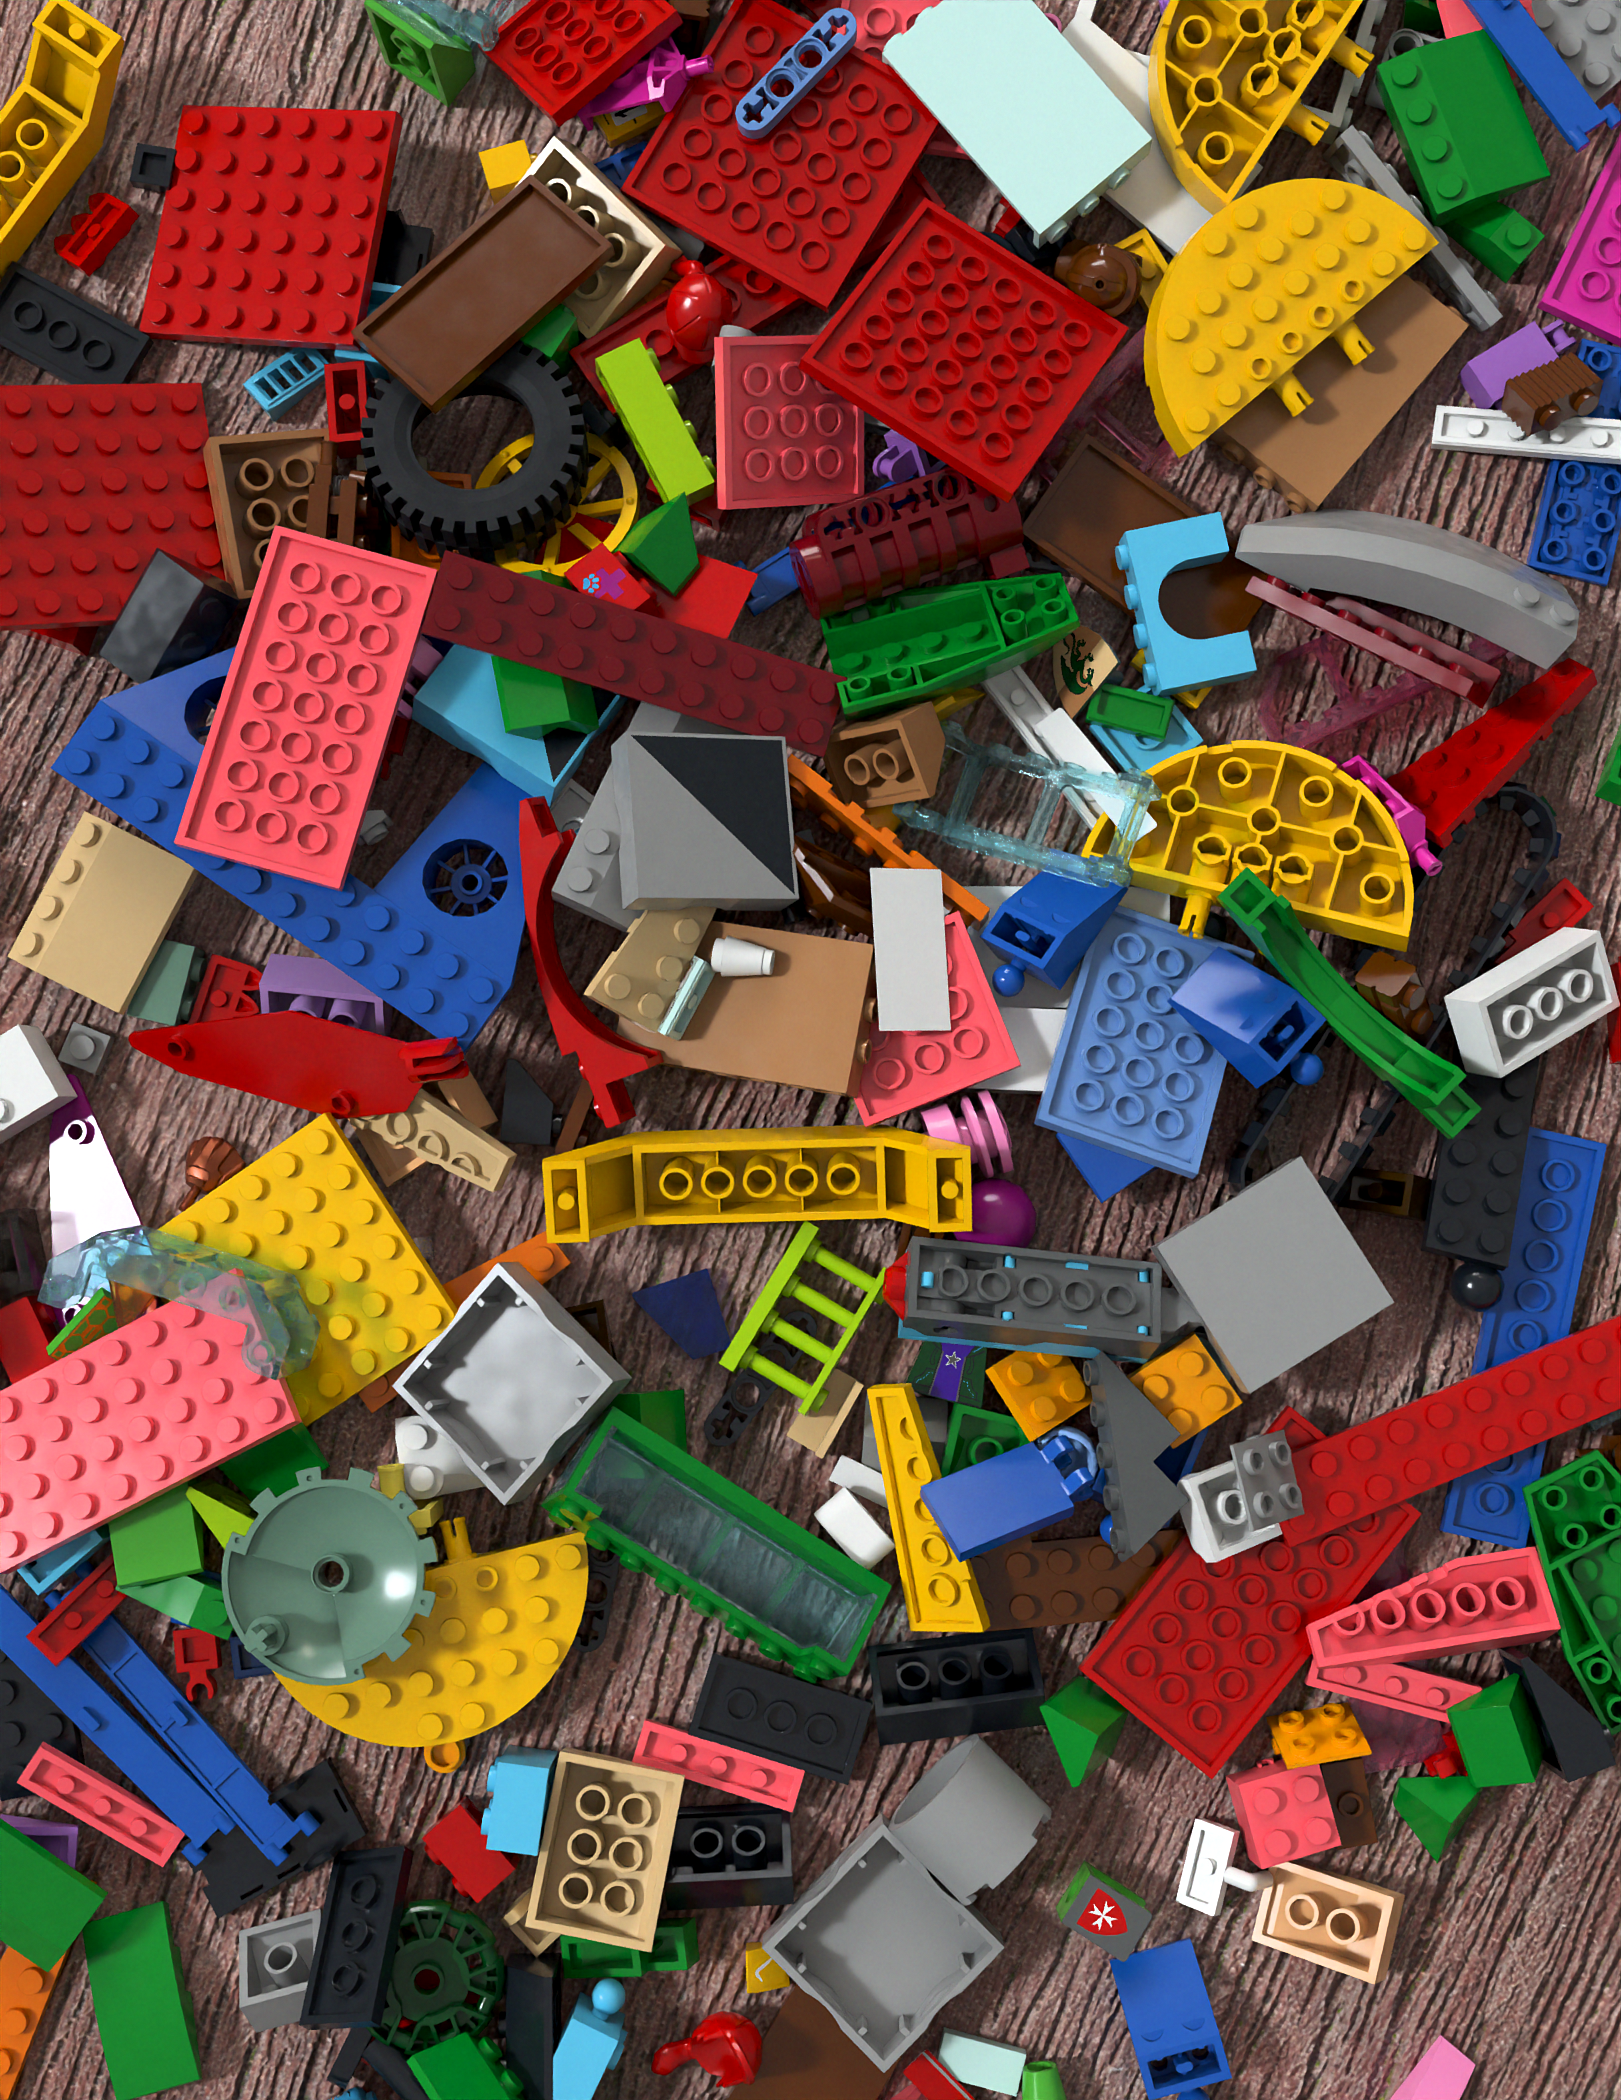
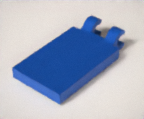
M1066 1435L1051 1440L1040 1451L1034 1442H1030L921 1486L920 1497L959 1563L1073 1516V1503L1086 1500L1093 1495L1089 1485L1095 1483V1479L1087 1467L1075 1470L1066 1479L1063 1478L1058 1470L1072 1463L1068 1453L1074 1451V1447Z

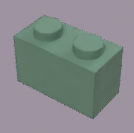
M163 939L129 1004L127 1015L166 1026L187 1024L196 1002V998H193L197 982H202L207 969V959L204 958L205 951L195 946Z

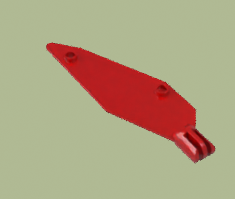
M293 1010L133 1031L128 1037L129 1043L133 1048L182 1074L315 1113L331 1112L332 1116L336 1119L406 1112L424 1083L463 1079L469 1075L470 1071L467 1061H462L464 1053L462 1048L457 1045L458 1039L456 1036L408 1043Z

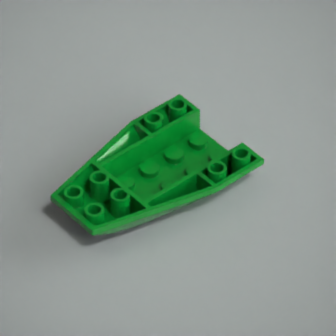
M1061 572L901 590L820 620L833 673L847 678L846 681L837 683L846 721L943 696L988 680L1039 655L1080 627L1078 615Z
M1594 1449L1521 1488L1540 1563L1561 1627L1558 1633L1565 1660L1598 1722L1601 1725L1605 1724L1611 1734L1614 1735L1621 1731V1475L1597 1449Z

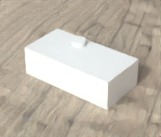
M1570 927L1561 928L1444 997L1465 1071L1496 1078H1502L1620 1006L1600 931Z
M998 1007L1021 1067L961 1091L978 1092L987 1089L989 1093L1042 1095L1066 1009Z
M18 1024L0 1035L1 1144L78 1097L37 1026Z

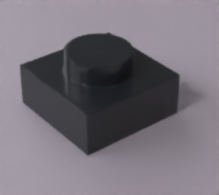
M137 143L129 180L133 187L166 193V190H170L176 165L175 156L177 150Z

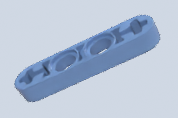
M835 8L825 13L740 100L736 107L735 115L738 129L742 135L750 139H758L767 135L853 47L857 39V24L855 17L850 11L843 8ZM835 25L840 28L846 25V35L843 36L841 33H837L831 38V26ZM828 40H829L830 50H831V51H828V49H827V47H826V45H825V43H826ZM816 51L822 56V61L814 68H806L799 62L804 52ZM785 79L790 81L794 85L791 94L786 97L774 95L771 87L777 80ZM762 96H765L768 104L765 107ZM762 109V121L760 123L755 120L747 123L746 113L750 111L752 114H757Z

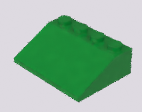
M1484 29L1416 47L1377 65L1376 87L1433 227H1440L1550 178L1551 174L1503 56Z

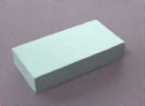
M944 2027L936 2059L957 2081L1016 2097L1027 2054L1023 2048Z

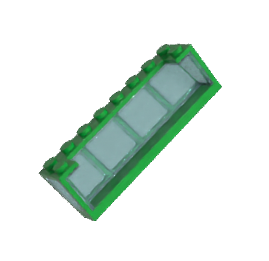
M614 1406L601 1413L540 1505L550 1512L548 1517L556 1524L564 1528H571L573 1526L585 1534L584 1540L594 1548L602 1551L609 1549L620 1556L619 1562L624 1567L636 1573H641L642 1571L656 1579L654 1584L660 1590L670 1595L680 1594L691 1601L689 1607L692 1610L708 1618L712 1615L725 1623L724 1629L728 1633L739 1639H751L760 1645L758 1650L764 1656L778 1662L781 1659L794 1667L793 1673L796 1676L810 1683L830 1680L849 1674L892 1588V1585Z

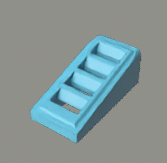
M295 347L254 374L243 385L251 397L276 422L325 380L324 364L329 363L316 348ZM305 356L317 367L313 372H310L300 361ZM293 366L304 376L300 381L289 372ZM282 376L291 385L286 390L277 382ZM270 386L278 394L273 399L265 392Z

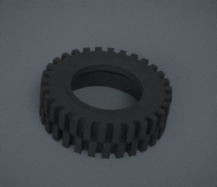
M518 340L451 400L454 401L459 398L477 395H490L510 399L525 406L534 422V443L523 466L505 481L482 489H460L448 486L434 479L422 468L413 451V433L432 411L391 373L388 372L391 384L381 378L374 386L377 399L368 398L365 405L368 418L362 417L361 430L364 438H360L361 450L381 509L385 510L387 519L393 527L399 526L401 535L409 542L416 537L419 548L428 553L435 544L440 558H443L445 550L450 552L458 550L460 555L472 559L474 552H482L484 562L490 563L496 562L494 552L496 550L505 549L507 559L518 556L516 545L524 542L528 551L539 547L536 534L542 532L549 540L557 533L554 519L556 518L565 525L572 517L569 504L578 507L582 499L580 487L586 488L588 480L586 467H589V451L584 418L578 395H574L572 383L567 375L563 378L561 377L560 367L553 360L547 365L545 364L543 352L534 347L527 356L524 342Z

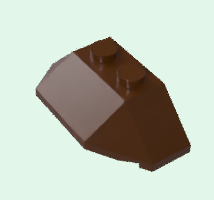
M794 834V848L792 852L796 862L798 893L805 903L804 909L821 920L828 916L838 921V926L853 936H858L859 933H862L874 939L870 873Z

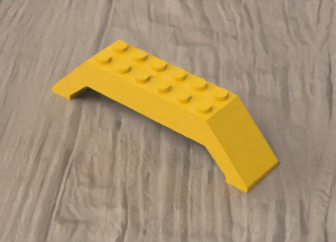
M49 0L32 23L35 31L24 80L0 111V281L12 261L17 263L103 145L125 41L122 36L68 0Z
M884 1124L874 1125L866 1128L864 1125L634 1132L542 1160L547 1243L590 1242L592 1238L636 1225L887 1218L927 1228L930 1232L972 1231L970 1146Z

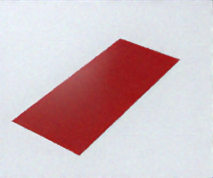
M576 512L575 517L569 524L562 528H557L561 529L560 552L557 564L576 560L590 552L567 529L570 526L579 523L601 542H604L616 525ZM547 538L534 564L543 565ZM697 553L700 568L674 597L634 568L630 572L636 581L643 577L658 597L653 602L660 613L658 618L724 639H728L758 576L757 573Z

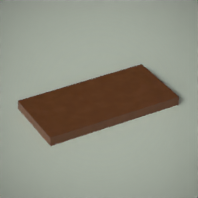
M530 174L351 331V334L364 350L436 414L615 255L613 245Z
M1086 433L1023 523L1024 540L1136 620L1134 609L1129 610L1125 601L1124 586L1128 585L1125 570H1119L1116 562L1115 547L1119 546L1118 542L1125 531L1201 515ZM1226 534L1230 551L1221 562L1174 572L1167 576L1160 585L1158 602L1161 614L1166 623L1182 636L1191 639H1209L1242 632L1263 603L1246 592L1245 589L1252 576L1265 581L1269 574L1236 558L1235 553L1238 542L1228 534Z
M795 1982L762 2036V2063L758 2074L754 2078L755 2082L750 2086L744 2083L732 2086L724 2100H877L903 2054L883 2073L840 2029L839 2024L829 2010L817 1999L805 1993Z

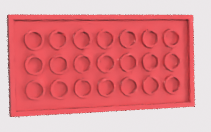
M275 525L174 841L178 847L342 892L419 643L438 576L436 569Z
M234 1268L0 1391V1574H9L302 1422L243 1270Z

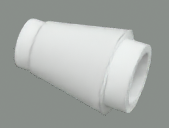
M727 935L726 939L716 938L712 951L711 969L715 972H721L722 977L771 975L774 967L775 951Z

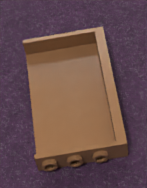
M1404 273L1354 314L1356 318L1353 321L1371 345L1376 348L1365 359L1353 366L1352 361L1334 337L1330 339L1327 337L1293 365L1295 369L1292 373L1308 394L1314 398V401L1307 405L1303 411L1292 417L1291 412L1272 388L1269 390L1266 388L1209 436L1211 440L1222 448V453L1228 460L1238 465L1240 463L1253 473V477L1258 484L1266 489H1274L1284 497L1285 504L1297 514L1315 512L1325 498L1449 349L1459 341L1469 326L1463 320L1458 310L1442 304L1432 296L1430 289L1420 281H1413Z
M711 920L695 952L696 957L711 964L716 938L726 939L727 935L766 949L774 950L775 961L772 974L722 977L721 972H716L683 1036L678 1041L658 1031L657 1033L648 1032L622 1016L615 1014L618 1024L617 1034L640 1045L660 1050L664 1062L657 1065L857 1098L863 1065L869 1063L872 1053V1041L868 1039L871 1023H875L878 1019L874 944Z

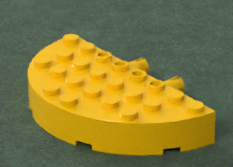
M1169 0L1156 29L1150 52L1148 68L1150 114L1156 137L1173 173L1187 192L1213 216L1231 203L1280 127L1283 129L1286 125L1309 141L1312 146L1318 143L1330 123L1324 121L1300 104L1302 101L1300 96L1324 59H1333L1359 79L1368 67L1369 62L1374 58V54L1369 53L1345 36L1347 31L1344 29L1363 0Z
M1320 178L1293 179L1264 186L1232 201L1211 217L1184 243L1168 265V269L1154 293L1144 335L1143 359L1147 387H1150L1155 406L1154 414L1166 440L1178 458L1195 449L1266 388L1268 390L1272 388L1291 412L1292 417L1303 411L1307 405L1314 401V398L1308 394L1292 373L1295 369L1293 365L1325 338L1328 337L1330 339L1334 337L1352 361L1353 366L1365 359L1368 354H1371L1376 348L1371 345L1353 321L1356 318L1354 314L1439 243L1430 231L1406 209L1373 190L1353 183Z
M1237 740L1231 741L1232 744L1207 748V745L1199 746L1167 758L1140 774L1127 785V788L1155 820L1157 827L1131 844L1109 816L1103 812L1088 836L1080 856L1082 865L1120 883L1188 899L1177 930L1178 933L1185 937H1189L1192 928L1194 933L1193 939H1203L1211 906L1223 907L1216 897L1248 867L1277 897L1282 894L1291 903L1302 927L1407 952L1413 918L1414 888L1408 853L1399 830L1379 799L1358 779L1355 781L1348 774L1338 769L1337 764L1298 747L1269 741Z
M465 1516L453 1519L457 1536L453 1534L450 1519L439 1522L448 1559L444 1560L443 1564L426 1568L424 1590L436 1592L435 1605L429 1617L416 1613L412 1623L403 1634L412 1645L402 1656L392 1662L387 1654L383 1652L376 1658L362 1664L366 1678L342 1685H311L289 1679L275 1671L273 1672L290 1695L307 1711L339 1731L368 1742L398 1747H428L457 1742L478 1735L500 1724L530 1702L550 1681L567 1655L580 1625L587 1596L588 1549L587 1543L584 1540L585 1534L576 1529L477 1555L476 1552L472 1553Z

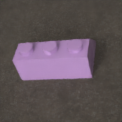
M271 953L259 983L262 1014L293 1010L390 1037L393 1006L325 959Z

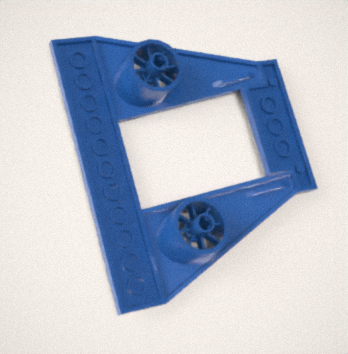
M421 634L432 643V647L443 657L454 646L453 643ZM236 646L103 698L97 703L51 766V769L437 1038L456 1036L458 1039L457 1045L462 1048L464 1056L514 986L527 923L519 843L520 801L533 796L503 778L491 765L484 761L374 889L348 872L343 890L340 892L181 848L174 843L207 741L206 735L209 734L211 725L206 726V720L211 709H217L215 704L220 700ZM470 849H482L491 852L482 866L472 864ZM464 851L466 865L459 867L455 871L445 864L455 854ZM500 856L504 860L508 875L491 878L487 871L496 858ZM441 868H444L453 875L451 886L436 888V879ZM471 881L474 883L478 882L476 889L468 890L467 886ZM507 883V888L500 901L494 898L493 885ZM453 893L458 900L449 913L441 911L436 896ZM490 901L495 904L487 912L480 913L479 907L487 905ZM464 903L473 906L474 916L456 915Z

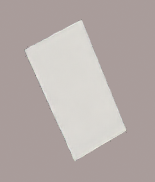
M870 868L879 1031H951L941 869Z

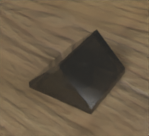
M13 1208L0 1212V1301L53 1289L36 1210Z

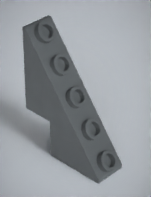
M1101 1351L1093 1360H1086L1084 1362L1083 1375L1086 1385L1091 1386L1093 1401L1090 1404V1419L1092 1425L1098 1429L1100 1443L1097 1445L1096 1456L1099 1467L1101 1469L1104 1468L1106 1485L1103 1489V1500L1105 1508L1111 1511L1113 1527L1110 1531V1544L1112 1551L1118 1554V1559L1123 1563L1135 1555L1189 1499L1153 1462L1181 1434L1106 1354Z

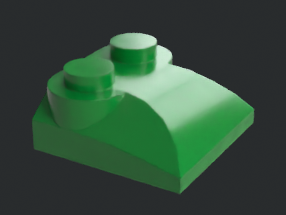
M954 1403L953 1410L947 1419V1435L939 1468L942 1478L1028 1444L1030 1441L1014 1416Z

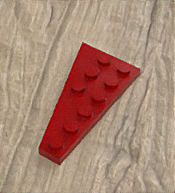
M1567 658L1563 662L1554 665L1550 671L1532 683L1523 686L1516 694L1498 706L1489 709L1485 715L1464 729L1455 732L1451 738L1433 750L1424 753L1417 761L1399 773L1390 776L1386 782L1405 801L1417 806L1421 813L1426 816L1425 836L1445 849L1453 841L1451 833L1460 823L1467 825L1476 816L1474 808L1481 800L1493 797L1531 756L1529 748L1537 740L1545 741L1553 732L1551 727L1553 722L1559 716L1570 714L1597 685L1594 670L1571 658Z

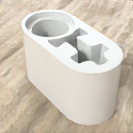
M846 1486L814 1513L817 1520L846 1554L869 1571L895 1548V1543Z

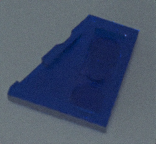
M708 1268L632 1293L633 1299L693 1360L725 1350L732 1342Z

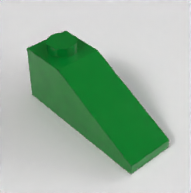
M1421 200L1420 202H1421V204H1422V206H1423V208H1424V211H1425L1424 215H1425L1427 218H1429L1428 213H1427V211H1426V208H1425V206H1424V203H1423V201ZM1498 201L1439 227L1505 284L1530 258L1545 237L1541 231L1516 210Z
M196 1573L126 1589H120L118 1584L115 1590L186 1625L225 1640H229L235 1634L225 1608L222 1582Z

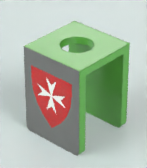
M1085 1860L1056 1906L1060 1921L1122 1962L1128 1959L1152 1919L1151 1912L1144 1908L1146 1902L1142 1897Z

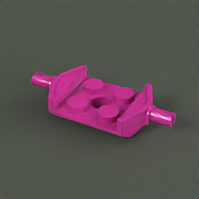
M669 36L644 55L635 66L629 68L626 73L624 72L612 82L603 93L598 94L580 109L577 114L587 131L593 130L594 116L646 105L655 101L660 102L665 113L670 112L686 88L687 81L691 80V77L714 72L712 57L706 55L687 60L685 54H680L672 37Z
M1357 755L1343 764H1340L1334 756L1327 757L1326 759L1337 764L1338 769L1348 774L1355 781L1357 779L1361 781L1379 799L1401 834L1408 853L1410 870L1419 865L1429 876L1439 873L1443 865L1428 850V841L1425 839L1426 816L1421 813V810L1417 806L1405 801L1379 775V769L1369 763L1364 756Z

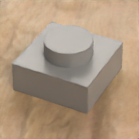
M73 1022L58 1060L95 1075H100L115 1038Z

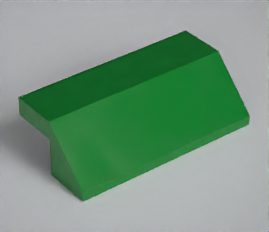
M542 570L519 573L572 590L566 578ZM491 655L505 733L537 740L558 727L585 734H590L600 728L591 686Z
M0 1818V1940L46 1972H49L71 1946L103 1902L108 1892Z

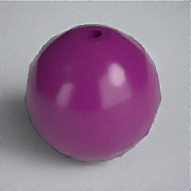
M986 1178L972 1183V1231L954 1232L957 1240L1027 1248L1036 1232L1037 1213L1022 1187L1000 1178Z

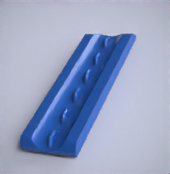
M1582 338L1575 355L1603 380L1598 406L1586 416H1576L1621 420V348ZM1550 459L1527 556V566L1536 570L1563 575L1604 587L1607 586L1621 528V464Z

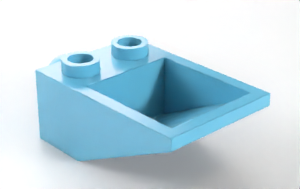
M612 1978L599 1981L593 1988L592 1997L580 1992L562 2029L553 2056V2100H591L605 2069L608 2068L612 2071L615 2069L624 2049L623 2043L628 2033L622 2029L625 2014L619 2010L624 2005L626 1993L619 1981Z

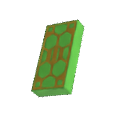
M101 1287L46 1347L48 1355L58 1361L125 1326L136 1314L134 1306Z

